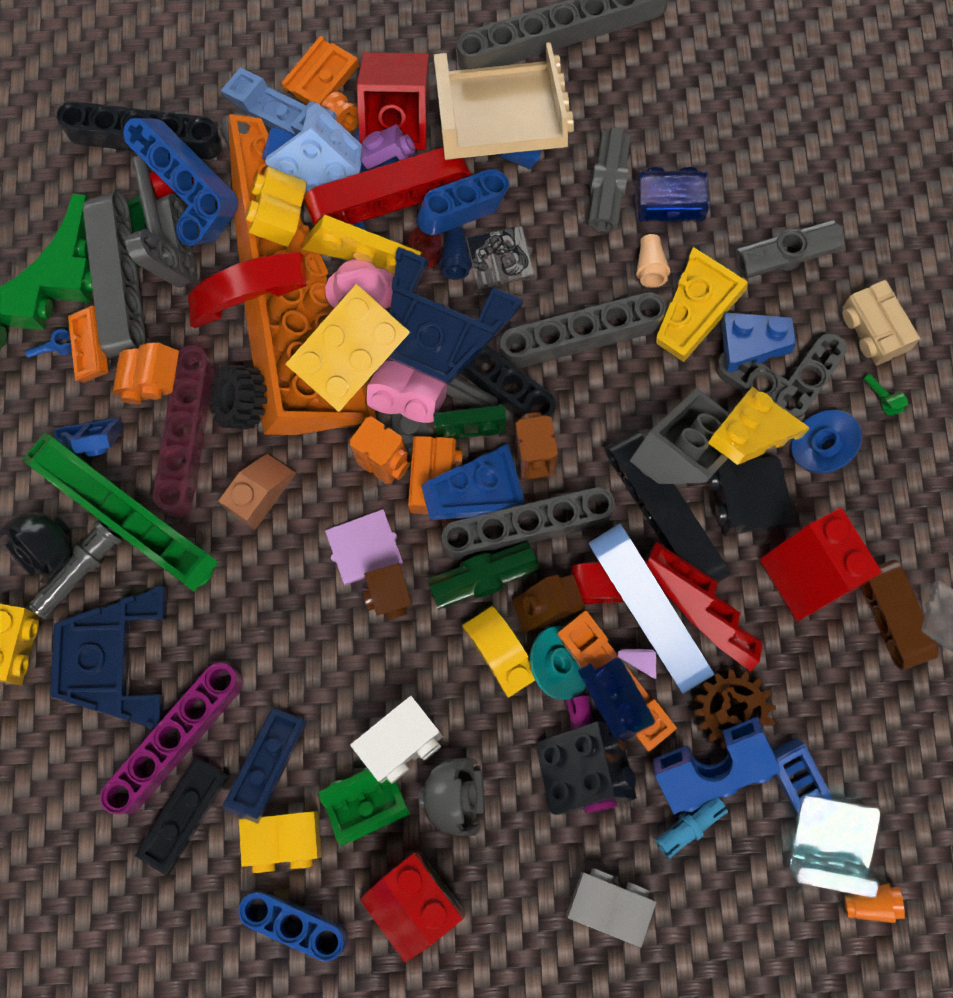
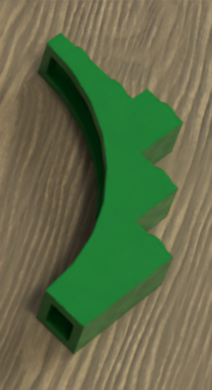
M72 194L65 218L50 244L17 277L0 286V351L7 339L5 327L45 330L47 319H50L53 313L51 299L91 303L93 288L90 264L87 260L89 255L83 214V204L86 200H89L86 195Z
M44 432L21 459L193 592L199 586L205 585L214 573L213 568L218 561L120 490L49 434Z

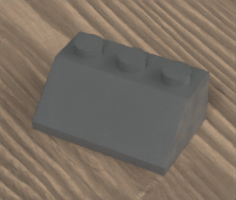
M696 388L648 433L630 462L638 467L644 475L652 478L658 484L706 483L729 459L709 445L708 442L730 413Z

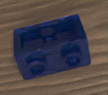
M615 658L601 667L590 663L578 670L615 739L626 741L656 723L652 712L622 659Z

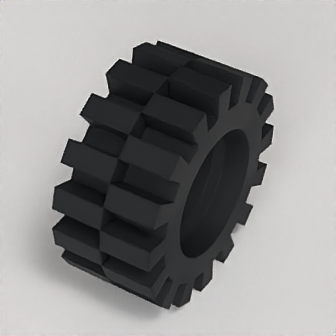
M223 365V367L217 370L218 374H214L212 378L215 385H210L213 396H209V402L213 403V406L210 408L211 414H215L213 419L216 423H219L218 426L253 429L255 424H259L261 421L259 415L264 416L265 409L262 408V404H267V398H263V393L267 392V387L262 385L265 379L263 375H259L260 371L252 366Z

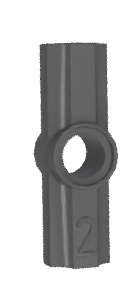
M611 128L608 131H603L601 137L598 163H595L591 189L593 199L588 225L597 232L608 233L609 231L617 230L619 224L621 199L625 195L629 167H626L631 138V135L624 132L623 129Z
M834 220L802 230L789 228L782 231L779 237L737 249V267L745 279L778 269L784 271L793 270L801 262L841 251L844 247L843 232L840 225L835 223ZM783 247H791L796 253L787 252Z

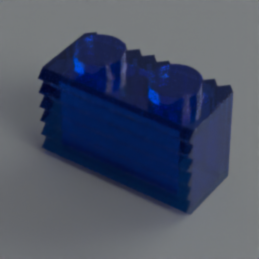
M651 167L646 171H640L637 182L638 221H705L709 209L708 171H698L695 167H684L679 171H665L661 167Z

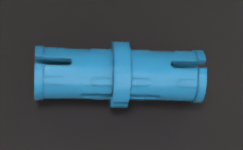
M719 797L704 802L698 809L688 813L684 811L678 816L679 820L668 830L656 837L654 842L660 851L668 859H671L691 841L701 839L704 836L703 832L714 822L726 815L728 810Z

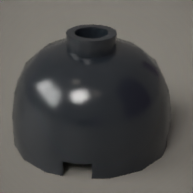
M29 512L16 516L0 527V538L7 534L10 542L5 545L9 553L31 576L36 571L44 576L39 581L43 584H48L59 574L71 557V542L68 538L71 532L66 523L59 517L52 519L44 513Z

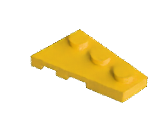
M325 214L305 236L302 250L347 261L357 259L369 262L376 266V268L385 269L395 274L397 261L395 257L398 247L419 256L421 254L420 251Z

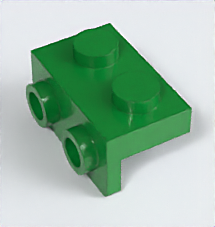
M367 767L360 773L345 780L335 781L326 789L318 792V797L326 809L336 840L341 847L410 815L397 780L392 784L388 779L380 783Z

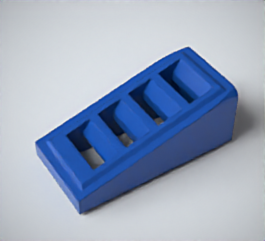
M795 738L774 749L782 771L775 774L803 826L808 827L839 810L805 743ZM796 757H798L797 760H795V761H793V762H791V763H789V764H787L786 766L783 767V765H784L785 763H787V762H789V761L795 759ZM805 768L806 773L792 781L789 779V776ZM813 782V788L800 795L797 794V790ZM821 796L823 801L805 810L803 804Z

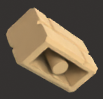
M886 280L852 294L842 307L844 309L842 313L846 325L850 329L854 328L860 337L859 345L863 355L866 358H872L877 366L909 352L920 340L918 333Z

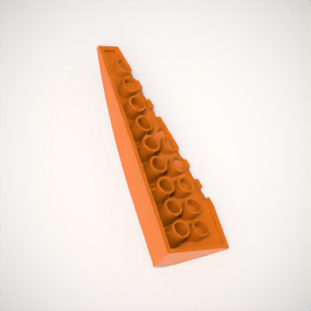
M229 114L228 130L232 190L238 199L235 225L239 263L270 255L300 252L304 257L307 284L303 288L279 297L269 292L244 302L253 367L260 371L259 375H263L265 381L262 385L267 387V392L263 393V398H267V404H262L265 413L264 416L261 415L264 435H301L362 424L370 416L376 419L375 410L367 405L369 380L344 408L338 412L285 365L334 309L329 304L325 294L328 270L321 254L302 250L304 238L310 232L308 225L303 224L301 217L299 218L296 233L288 247L248 233L250 222L245 220V215L250 201H255L256 195L251 194L254 180L257 174L263 175L268 166L262 155L269 134L262 118ZM237 122L248 124L250 126L249 131L246 134L239 133Z

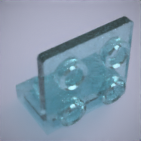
M807 794L803 795L789 863V869L796 882L876 898L879 882L869 869L880 811L874 807Z

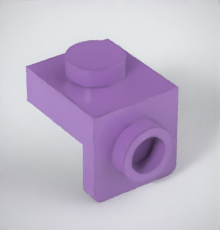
M397 124L381 132L375 131L369 134L362 141L360 160L366 169L369 170L395 156L399 161L413 157L415 146L408 134L404 135Z

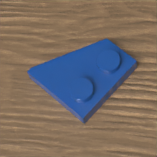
M121 417L53 429L56 440L74 454L86 452L87 456H97L108 452V448L115 443L116 439L124 431Z

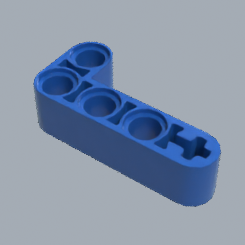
M155 118L130 119L124 127L123 135L125 142L188 205L176 225V233L179 240L189 246L215 242L236 214L238 199L235 193L163 121ZM215 198H216L217 203H218V208H217V209H216V207H215ZM197 224L199 226L200 233H198Z

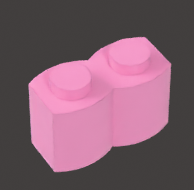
M385 361L375 372L368 384L367 405L376 411L386 414L400 413L413 421L423 423L434 422L433 413L439 412L446 398L447 384L395 361Z

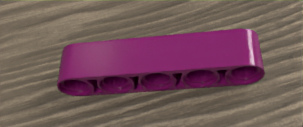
M215 663L205 670L105 784L101 791L100 801L102 807L107 812L128 815L135 813L141 808L239 695L243 688V678L240 672L226 663ZM229 672L231 675L229 687L219 691L216 687V679L221 673ZM203 700L206 704V712L200 719L194 720L191 714L192 706L197 701ZM173 729H178L181 735L180 742L175 748L170 749L166 742L167 735ZM151 757L155 763V770L150 777L145 778L141 772V766L147 758ZM125 787L129 792V800L125 806L119 807L116 803V794L119 789Z

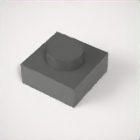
M400 413L392 414L393 431L402 436L405 447H413V437L415 436L429 437L428 423L413 421Z

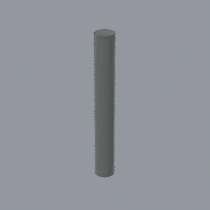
M136 156L132 159L147 230L164 240L147 164L139 156Z

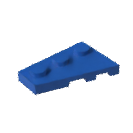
M509 444L503 445L489 454L476 458L472 462L458 466L430 479L421 486L430 520L474 517L526 504Z

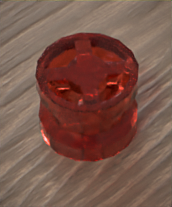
M416 228L408 237V247L420 251V256L428 260L429 264L426 270L436 266L440 260L442 243L440 235L426 234L420 228Z

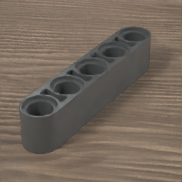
M118 191L86 200L83 204L98 338L102 351L109 358L118 357L119 353L123 350L138 349L139 346L146 344L137 266L130 257L125 243L126 236L132 234L130 211L126 199Z
M649 292L517 326L507 330L502 335L501 356L520 369L649 335L660 328L666 304L660 295ZM649 309L652 310L656 314V316L653 318H648L642 315L640 311ZM617 318L623 322V325L615 327L609 324L607 320ZM577 327H586L590 330L591 333L587 335H579L574 331V329ZM551 335L557 338L558 341L554 344H546L541 341V338ZM512 344H519L525 349L520 353H513L507 348Z
M592 488L453 521L443 529V548L450 558L463 560L484 553L505 550L527 541L530 544L605 525L611 518L615 506L614 498L606 489ZM592 501H600L606 506L607 511L603 514H594L589 510L588 504ZM558 509H566L571 513L572 519L566 523H561L554 518L553 513ZM524 517H531L536 520L538 526L532 531H525L519 527L518 522ZM496 525L502 529L503 534L500 538L491 540L484 536L483 532L488 526ZM457 533L464 534L468 538L467 544L461 548L452 547L448 543L452 535Z

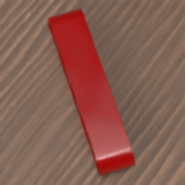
M444 147L317 186L306 193L304 202L314 226L324 214L353 225L422 203L427 192L469 177L471 172L464 158L445 160Z

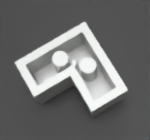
M409 696L351 743L350 746L378 782L383 783L388 779L392 784L409 770L406 763L411 759L415 761L420 757L425 761L439 750L441 745L438 741L443 736L413 697Z

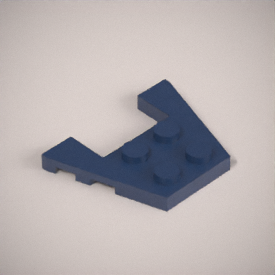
M398 247L395 257L397 262L395 277H393L392 281L393 294L389 313L411 333L388 359L449 385L520 310L523 300L493 287L478 320H475L415 294L429 262L422 256Z
M157 586L135 597L132 595L121 599L116 604L102 609L96 608L54 623L50 697L155 729L163 719L164 696H126L129 622L166 621L167 588Z

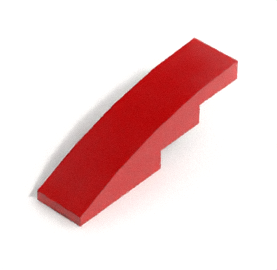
M656 542L651 549L646 565L665 593L689 621L719 649L749 671H752L760 662L763 642L738 627L741 612L715 596L718 585L716 580Z

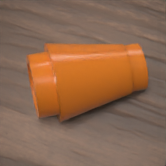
M887 883L853 892L852 894H844L847 918L895 923L896 919H905L904 902L899 886L890 887V884Z

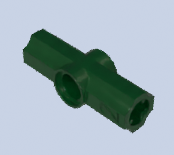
M527 541L493 555L492 553H484L463 562L461 567L427 579L436 606L440 610L471 597L477 599L496 593L503 589L505 584L539 572V567L532 547Z

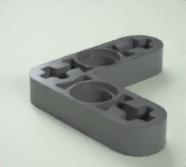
M171 193L155 200L164 240L149 230L142 229L126 236L125 243L130 257L136 264L180 288L197 280V270L192 246L182 243L176 233L177 222L184 213L185 208L179 197Z
M822 335L789 381L764 364H755L753 361L740 364L737 371L727 372L724 352L721 354L716 365V372L724 382L744 395L753 387V380L755 378H766L771 384V390L766 394L780 407L797 419H800L845 357L847 346L845 341L838 335ZM829 345L833 346L835 350L823 365L818 362L825 349ZM750 368L753 372L745 383L742 379ZM805 370L815 371L819 376V383L814 386L805 384L801 378V373ZM798 390L803 395L796 403L797 408L794 407L789 411L785 408L787 405L786 401L791 400Z

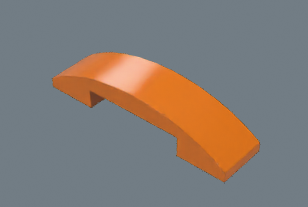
M586 610L556 633L588 680L646 751H651L677 729L657 701L648 695L621 658L618 657L617 653L607 642L609 639Z

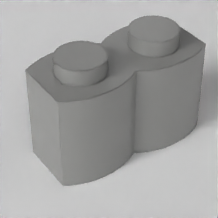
M592 868L590 875L581 872L566 917L641 948L656 905V901L648 899L650 891L629 882L626 889L613 885L611 883L614 876Z

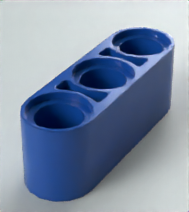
M489 169L427 192L416 216L417 226L426 234L437 235L493 214L498 210L509 188L508 178L499 170Z
M259 891L251 893L244 897L239 905V918L245 926L317 960L331 961L342 954L347 947L348 935L342 925L271 892ZM257 898L262 899L268 907L267 916L264 920H257L251 913V905ZM291 914L297 915L303 923V929L299 936L290 935L285 928L286 919ZM323 931H332L337 936L338 947L335 951L328 952L322 949L319 939Z

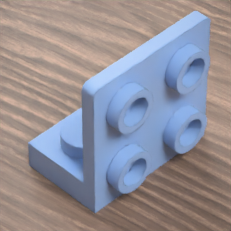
M315 103L307 109L302 131L266 157L265 163L269 167L305 180V196L312 188L360 173L362 144L318 103Z

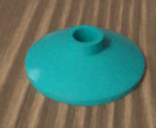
M564 626L549 627L539 633L533 642L530 653L531 670L536 683L544 693L558 700H568L577 697L584 691L589 682L556 634Z

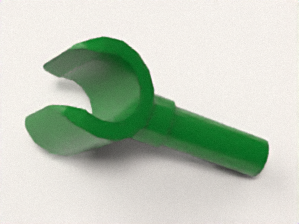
M871 374L864 378L866 383L881 399V407L886 415L893 416L905 411L904 407L908 405V400L903 392L890 395Z

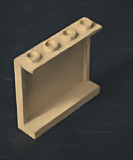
M551 42L546 43V61L449 71L447 53L433 54L445 160L568 147V133L574 132L573 113L569 111L568 92H565L564 74L561 73L560 57L553 54Z

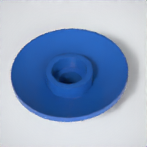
M827 410L806 419L803 423L810 427V429L802 438L797 440L793 438L791 444L792 455L801 468L812 473H830L844 467L856 456L862 443V430L857 420L849 413L840 410Z

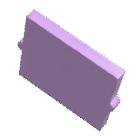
M383 509L325 530L333 552L331 559L337 563L344 585L364 579V573L397 563L403 564L395 542L397 535L391 531Z

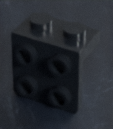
M777 456L748 460L739 465L732 463L728 459L708 480L709 488L711 491H714L717 502L715 505L716 519L718 525H722L725 537L786 526L794 521L795 516L782 464Z
M595 722L538 743L537 753L548 806L552 814L562 815L604 801L625 803L637 799L635 792L636 777L629 766L626 754L627 739L620 725Z

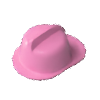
M351 259L344 262L328 279L325 286L326 298L329 304L335 308L342 297L346 296L355 284H358L385 309L391 308L392 281L395 274L385 269L376 268L372 263Z

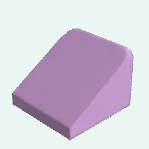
M620 649L618 651L619 658L656 679V651L654 649Z

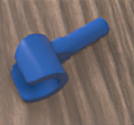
M58 329L52 333L50 342L27 349L25 354L27 358L56 351L60 355H68L72 351L71 343L63 345L58 343L61 340L69 339L70 334L67 330Z

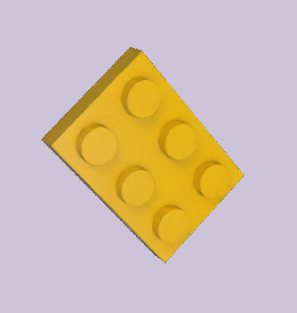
M355 284L285 365L340 412L411 332L362 287Z

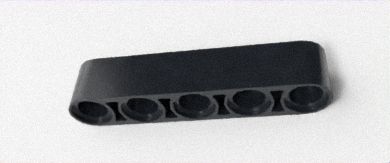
M76 101L64 103L57 111L56 118L69 140L78 145L133 151L124 139L125 124L133 118H155L163 121L200 159H213L222 150V142L213 121L204 116ZM205 136H209L207 139L200 140Z
M488 345L461 371V375L481 390L497 397L498 403L505 405V408L519 419L525 414L533 413L531 408L534 405L541 404L549 409V412L542 416L548 415L552 417V422L554 421L556 410L554 396ZM482 364H490L494 367V370L486 374L479 372L477 368ZM509 384H516L521 388V391L517 394H509L504 391V387Z
M634 430L606 446L605 452L610 463L662 545L717 582L729 577V571L725 562L674 484H658L652 478L644 475L638 467L630 462L645 439L638 430Z

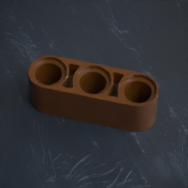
M895 559L879 564L878 566L882 573L861 586V589L894 664L899 670L904 671L937 659L939 652L936 641L901 564Z

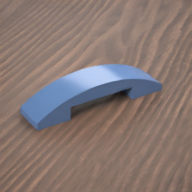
M241 67L220 90L223 96L252 117L262 118L263 123L268 127H276L295 135L303 129L307 109L315 104L310 101L306 106L269 88L262 77ZM322 107V108L325 109L334 119L337 118V116H336V114H335L334 112H332V111H330V110H328V109Z

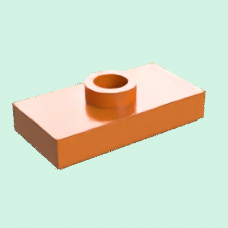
M89 306L68 315L75 381L87 382L107 374V356L102 351L99 343L95 306Z

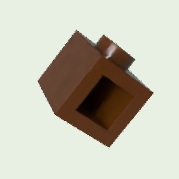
M400 563L364 573L368 588L362 590L368 611L375 609L377 616L385 614L386 621L407 615L405 607L412 606L413 604Z

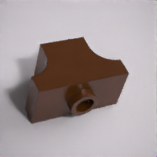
M559 575L546 577L512 600L524 634L568 620L586 609L574 575L561 578Z

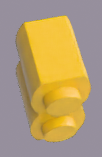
M267 166L263 175L257 174L251 190V194L256 195L255 201H250L245 215V220L250 222L248 233L288 247L297 230L301 205L306 190V181Z
M319 811L261 817L258 824L247 819H239L241 866H252V873L275 871V863L290 862V869L313 867L312 859L322 857Z

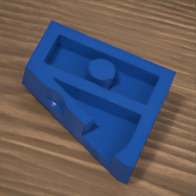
M724 312L721 327L727 372L737 371L740 364L749 361L758 364L767 361L770 357H780L793 352L796 340L792 318Z

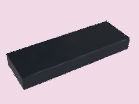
M196 756L141 844L135 857L165 876L170 875L229 778V775Z

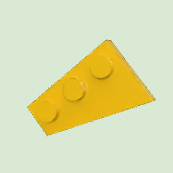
M693 247L686 269L679 280L673 301L670 302L657 334L656 344L685 362L722 319L724 312L727 313L748 289V281Z
M751 387L714 433L708 444L739 465L764 454L767 449L773 446L779 448L792 438L795 440L802 438L810 427L776 404L768 394L759 392L754 387Z

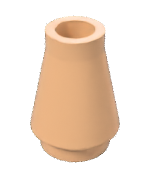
M655 234L645 235L640 239L641 247L636 276L645 287H659L667 282L670 268L661 246L660 237Z

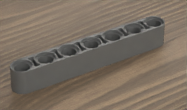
M565 0L461 34L457 41L458 65L461 70L504 66L546 53V43L551 42L552 50H556L658 18L665 13L668 0Z

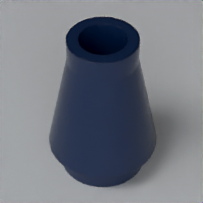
M460 227L445 231V240L439 261V268L442 270L443 276L452 280L467 277L469 270L472 268L465 231Z

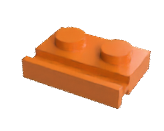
M320 36L281 82L283 90L286 92L290 91L297 99L307 105L312 101L321 106L323 100L331 93L338 92L359 67L358 58L334 43L326 42L324 37Z

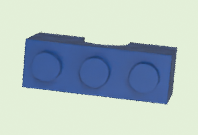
M759 717L723 731L728 754L718 764L705 765L698 762L693 757L688 745L653 759L655 777L673 814L681 811H694L701 807L704 802L717 797L726 798L732 796L742 787L752 783H765L771 780L775 774L782 772L777 756Z

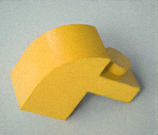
M493 606L462 625L477 652L486 662L508 698L535 681L527 653L506 621Z

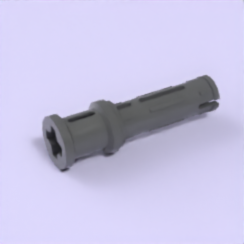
M97 520L94 523L95 529L81 544L76 543L72 551L74 554L60 573L46 584L40 593L28 603L27 606L39 617L46 620L91 568L94 570L96 567L99 568L102 564L100 560L115 544L119 545L122 542L113 531Z

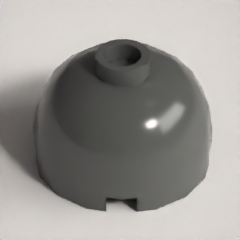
M451 759L440 763L428 775L425 786L420 788L419 804L421 809H425L427 818L432 825L444 834L475 836L480 830L481 824H475L477 814L484 813L485 790L481 771L473 770L472 765L477 763L475 759Z

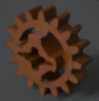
M729 669L726 671L725 679L719 673H716L712 676L714 685L704 682L700 686L706 693L705 696L696 695L694 697V701L701 704V709L693 711V716L702 717L703 720L696 728L698 731L707 729L710 732L706 739L708 743L719 739L720 750H726L727 746L723 731L718 726L724 725L731 728L750 720L755 707L758 708V717L763 727L775 725V721L767 716L769 712L776 710V705L767 704L765 700L772 692L770 690L761 692L758 689L762 683L760 678L752 683L749 682V672L744 671L739 678H736L734 670ZM730 686L740 687L751 695L744 696L738 694ZM716 693L715 697L718 700L716 712L710 714L711 700ZM731 705H739L742 711L737 716L729 717L726 710Z

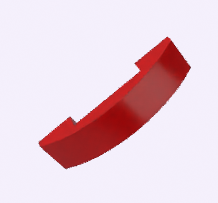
M292 252L265 256L239 263L208 277L188 295L190 326L197 328L221 319L222 310L270 292L279 297L307 286L303 254Z

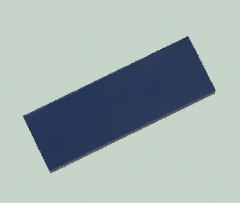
M272 707L223 803V810L257 824L259 823L306 727V720Z

